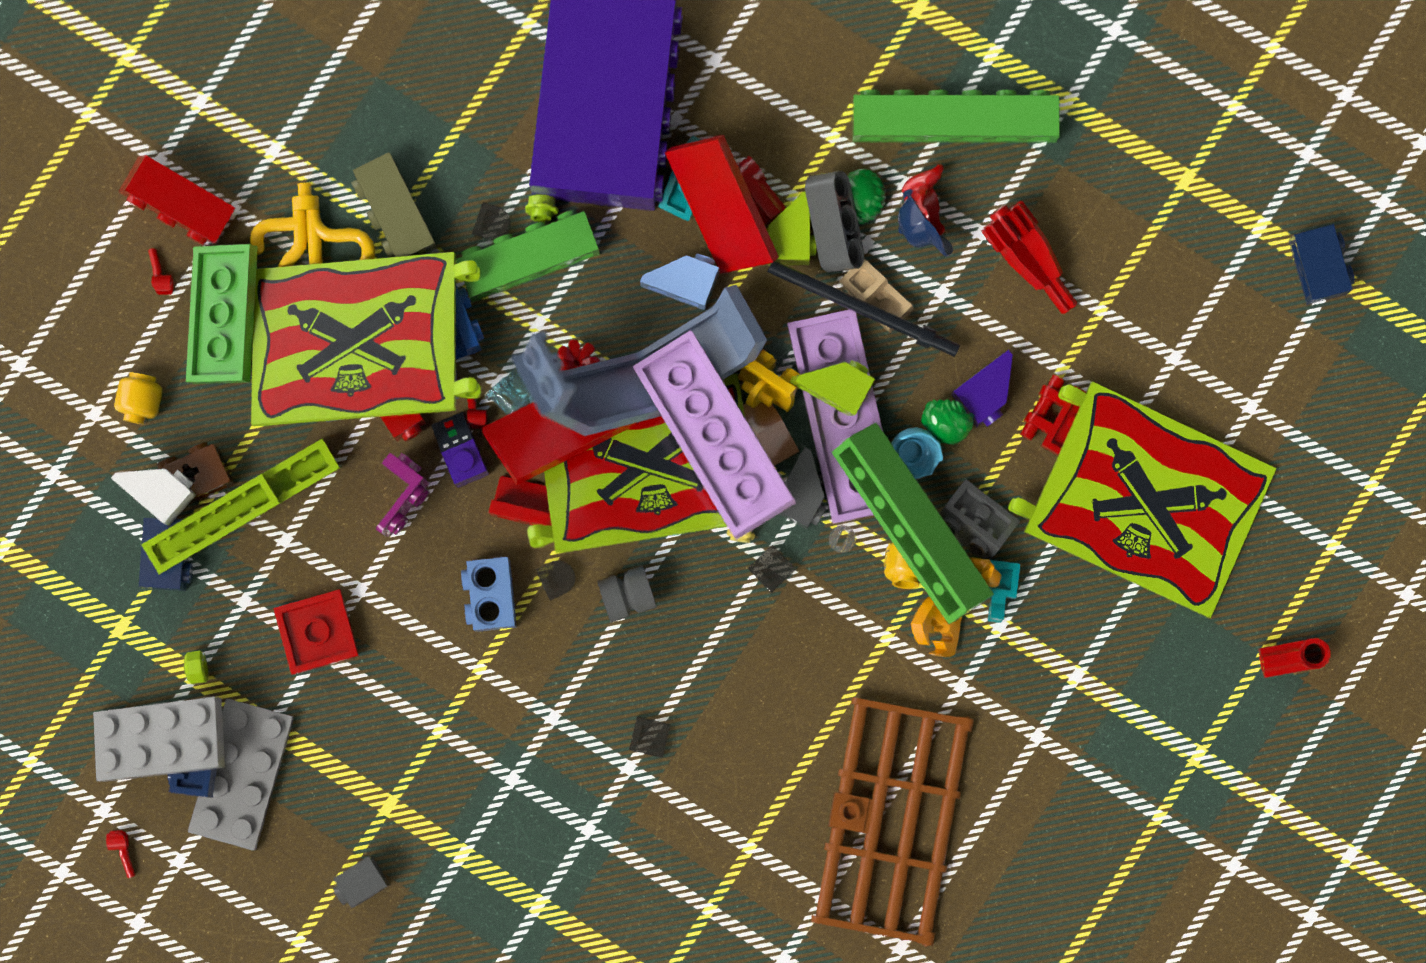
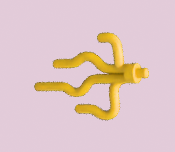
M298 183V196L292 197L293 217L262 220L255 225L251 232L250 244L258 246L257 255H260L264 251L265 234L268 232L294 230V243L291 249L283 256L278 267L293 266L306 250L307 239L309 265L323 263L321 239L336 243L356 242L362 250L359 260L375 259L374 243L367 233L355 228L332 229L324 225L320 218L319 196L312 195L311 183Z

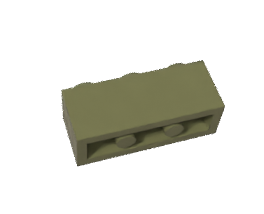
M390 152L353 170L357 180L351 182L360 201L365 198L367 199L372 210L366 212L375 231L380 228L382 229L387 240L381 242L388 258L424 255L438 249Z

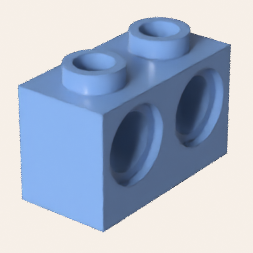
M508 557L466 561L467 569L461 570L463 591L469 590L471 603L465 604L466 624H473L475 632L517 628L510 559ZM486 568L494 570L496 574L495 582L489 587L480 586L477 581L479 572ZM492 602L498 605L499 615L494 621L487 622L481 617V609L485 604Z

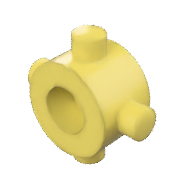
M727 530V535L730 536L731 541L750 543V540L755 538V534L751 533V530L736 540L731 531Z

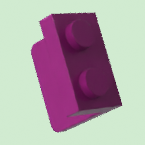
M389 453L381 463L409 484L376 527V530L386 537H389L391 533L397 535L409 519L405 515L414 505L418 508L430 493L426 489L430 483L418 474L422 468L403 453L398 458Z

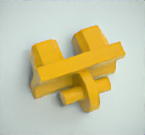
M765 350L760 351L756 360L741 368L738 379L743 382L741 389L749 394L746 404L754 408L760 402L767 407L774 403L788 412L794 405L795 393L798 390V387L789 382L792 376L799 375V373L792 368H787L780 377L772 372L775 368L776 360Z

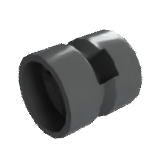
M643 565L626 571L623 579L612 575L597 580L611 623L629 617L632 609L641 613L657 608Z

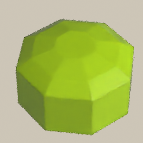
M201 650L187 652L184 657V672L187 680L193 685L208 681L207 660L205 653Z

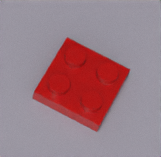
M340 589L273 608L291 675L359 657L343 594Z

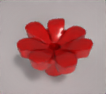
M570 340L567 347L560 346L557 354L562 360L563 366L561 370H570L600 362L599 358L590 356L595 351L594 346L586 343L583 348H580L577 340Z

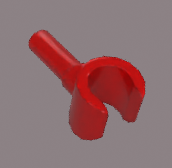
M149 249L148 252L153 268L151 283L155 292L159 295L173 294L172 275H162L157 249Z
M476 398L467 399L468 424L473 429H482V427L487 425V410L477 409Z
M122 830L110 831L106 835L108 851L119 850L127 878L135 876V872L129 857V836Z

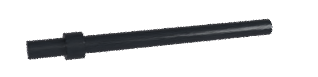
M775 261L768 268V273L915 339L916 344L927 349L931 346L953 357L958 352L960 344L936 334L937 330L926 325L920 327L780 262Z

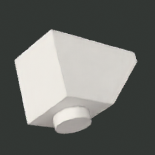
M166 469L119 472L111 477L156 518L168 526L171 525L196 496L189 489L193 482L178 470L174 474Z

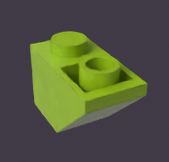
M802 192L768 226V234L779 256L776 261L784 265H809L810 256H816L815 237L810 235L811 217L806 192Z

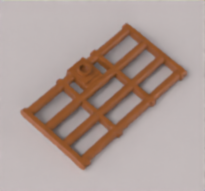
M852 697L851 704L854 705L843 769L838 771V776H841L839 790L834 792L828 822V826L832 827L829 843H825L824 850H827L816 915H812L811 922L914 941L926 947L933 946L935 933L932 930L943 872H947L948 867L944 864L956 798L960 799L961 792H958L968 732H972L974 719L968 716L954 717ZM868 708L888 711L876 776L856 772ZM902 714L922 718L910 782L890 779ZM935 721L956 724L944 789L924 785ZM855 779L875 783L872 799L852 795ZM888 786L909 789L897 856L877 852ZM922 792L943 796L931 862L910 859ZM845 830L866 833L863 850L842 846ZM841 853L861 856L850 922L829 918ZM875 859L895 863L884 928L863 924ZM909 866L929 869L918 935L897 931Z

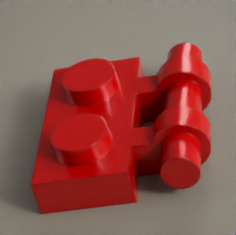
M1052 375L1047 386L1043 385L1038 393L1040 399L1032 412H1028L1023 421L1026 424L1020 435L1032 441L1037 430L1044 432L1047 435L1041 447L1058 456L1080 407L1058 397L1065 381L1056 375ZM1074 386V387H1076V388H1078V389H1080L1081 391H1083V392L1086 393V391H1084L1083 389H1081V388H1079V387H1077V386ZM1052 404L1062 407L1054 423L1044 419Z

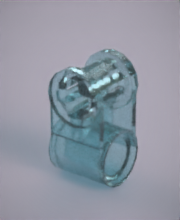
M517 368L495 384L485 395L488 401L493 400L506 415L530 404L533 400ZM504 393L513 402L512 405L503 397Z

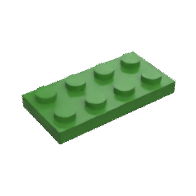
M239 244L193 247L186 368L187 383H250L258 246Z

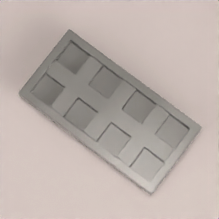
M209 697L93 712L96 781L108 782L225 768L222 698Z
M226 698L222 711L225 768H217L213 798L197 797L188 832L256 851L294 717Z

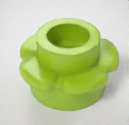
M532 195L528 198L525 212L531 215L533 221L548 222L553 215L558 214V208L555 207L556 199L549 195Z

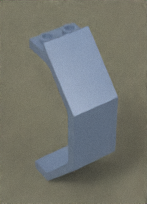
M737 285L724 288L715 305L709 310L634 354L562 371L563 364L561 361H558V354L551 355L545 345L548 337L547 333L541 331L532 334L523 354L511 356L540 414L587 436L662 416L633 366L688 331L692 330L722 380L756 360L767 339Z

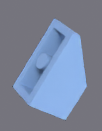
M696 254L695 258L686 255L642 275L640 284L643 288L705 310L719 274V267L714 266L715 260L707 256Z

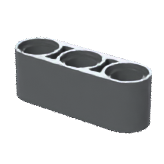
M843 171L810 175L805 183V192L819 261L823 270L830 273L860 268L864 262V249L848 176Z

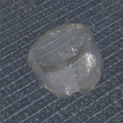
M836 526L829 534V545L835 552L847 553L855 546L856 534L849 526ZM845 530L849 532V535L846 537L841 548L836 543L842 531Z

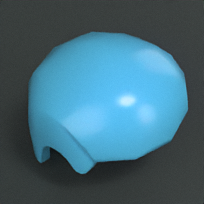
M918 427L907 428L901 431L891 443L915 479L932 475L939 462L943 460L940 442L930 431Z

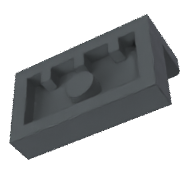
M966 479L939 513L959 542L965 545L974 556L989 560L997 553L1020 522L1015 516Z

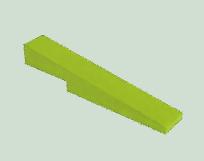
M322 438L141 544L158 574H161L340 469V466Z

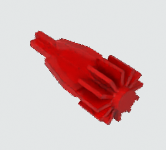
M1023 200L1012 205L1010 208L1004 204L989 216L992 219L991 223L984 226L981 230L996 253L1000 252L1007 263L1034 289H1044L1061 314L1069 312L1078 302L1059 278L1063 271L1048 239L1038 225H1036L1039 222Z

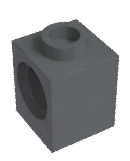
M373 856L366 857L333 878L337 884L333 887L335 895L343 906L348 903L351 908L358 906L390 886Z

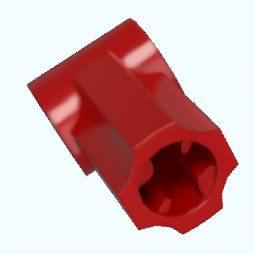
M747 156L737 165L766 227L786 207L767 184L766 176L757 163L750 156Z
M1318 638L1258 648L1264 678L1320 669L1329 662L1331 657L1328 644ZM1310 644L1317 645L1322 652L1321 659L1315 664L1309 663L1304 656V651Z

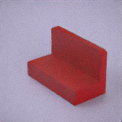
M501 476L499 478L495 498L491 500L488 512L491 516L528 525L552 526L546 486L526 481L516 485L510 477Z

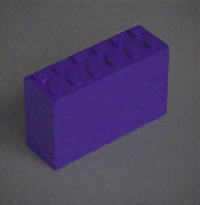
M676 0L550 1L529 183L532 195H549L557 201L655 211L656 201L662 202L664 182L663 175H659V168L666 169L667 157L665 152L668 148L667 141H663V135H670L672 117L671 108L666 107L667 101L673 102L675 92V74H670V69H677L679 40H674V35H681L683 19L682 7L676 5Z

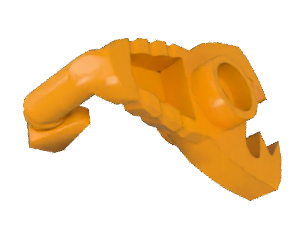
M970 558L988 586L998 587L1002 575L994 568V564L989 559ZM929 596L923 601L911 622L915 640L918 644L930 646L929 633L935 634V632H940L942 638L940 641L932 640L935 650L929 654L940 657H952L955 655L962 617L948 624Z

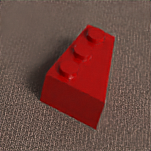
M147 155L137 158L118 191L127 197L126 201L140 210L144 211L145 208H148L157 213L156 219L172 228L177 224L188 231L186 236L203 246L206 241L211 244L216 243L235 210L234 206Z

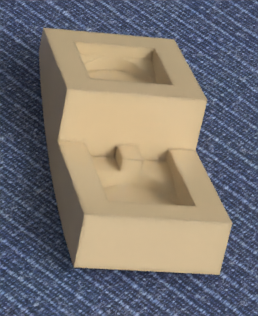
M865 259L860 268L849 270L839 280V283L850 295L900 318L905 319L914 310L913 305L888 283L887 279ZM881 324L889 333L893 331V329Z

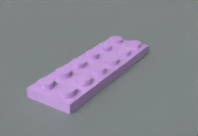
M849 309L787 324L799 374L846 362L849 364L851 360L868 368L854 311ZM871 386L854 416H847L802 390L832 524L873 516L874 514L831 453L847 438L874 423H877L882 430L873 387Z
M692 330L633 366L736 540L796 503Z

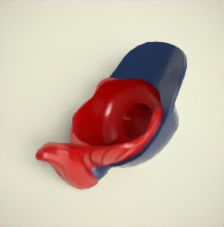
M939 164L931 170L914 175L903 185L904 203L898 214V232L904 235L911 246L919 248L933 245L942 255L948 257L953 252V246L943 236L945 228L939 219L940 206L933 188L943 173V165Z

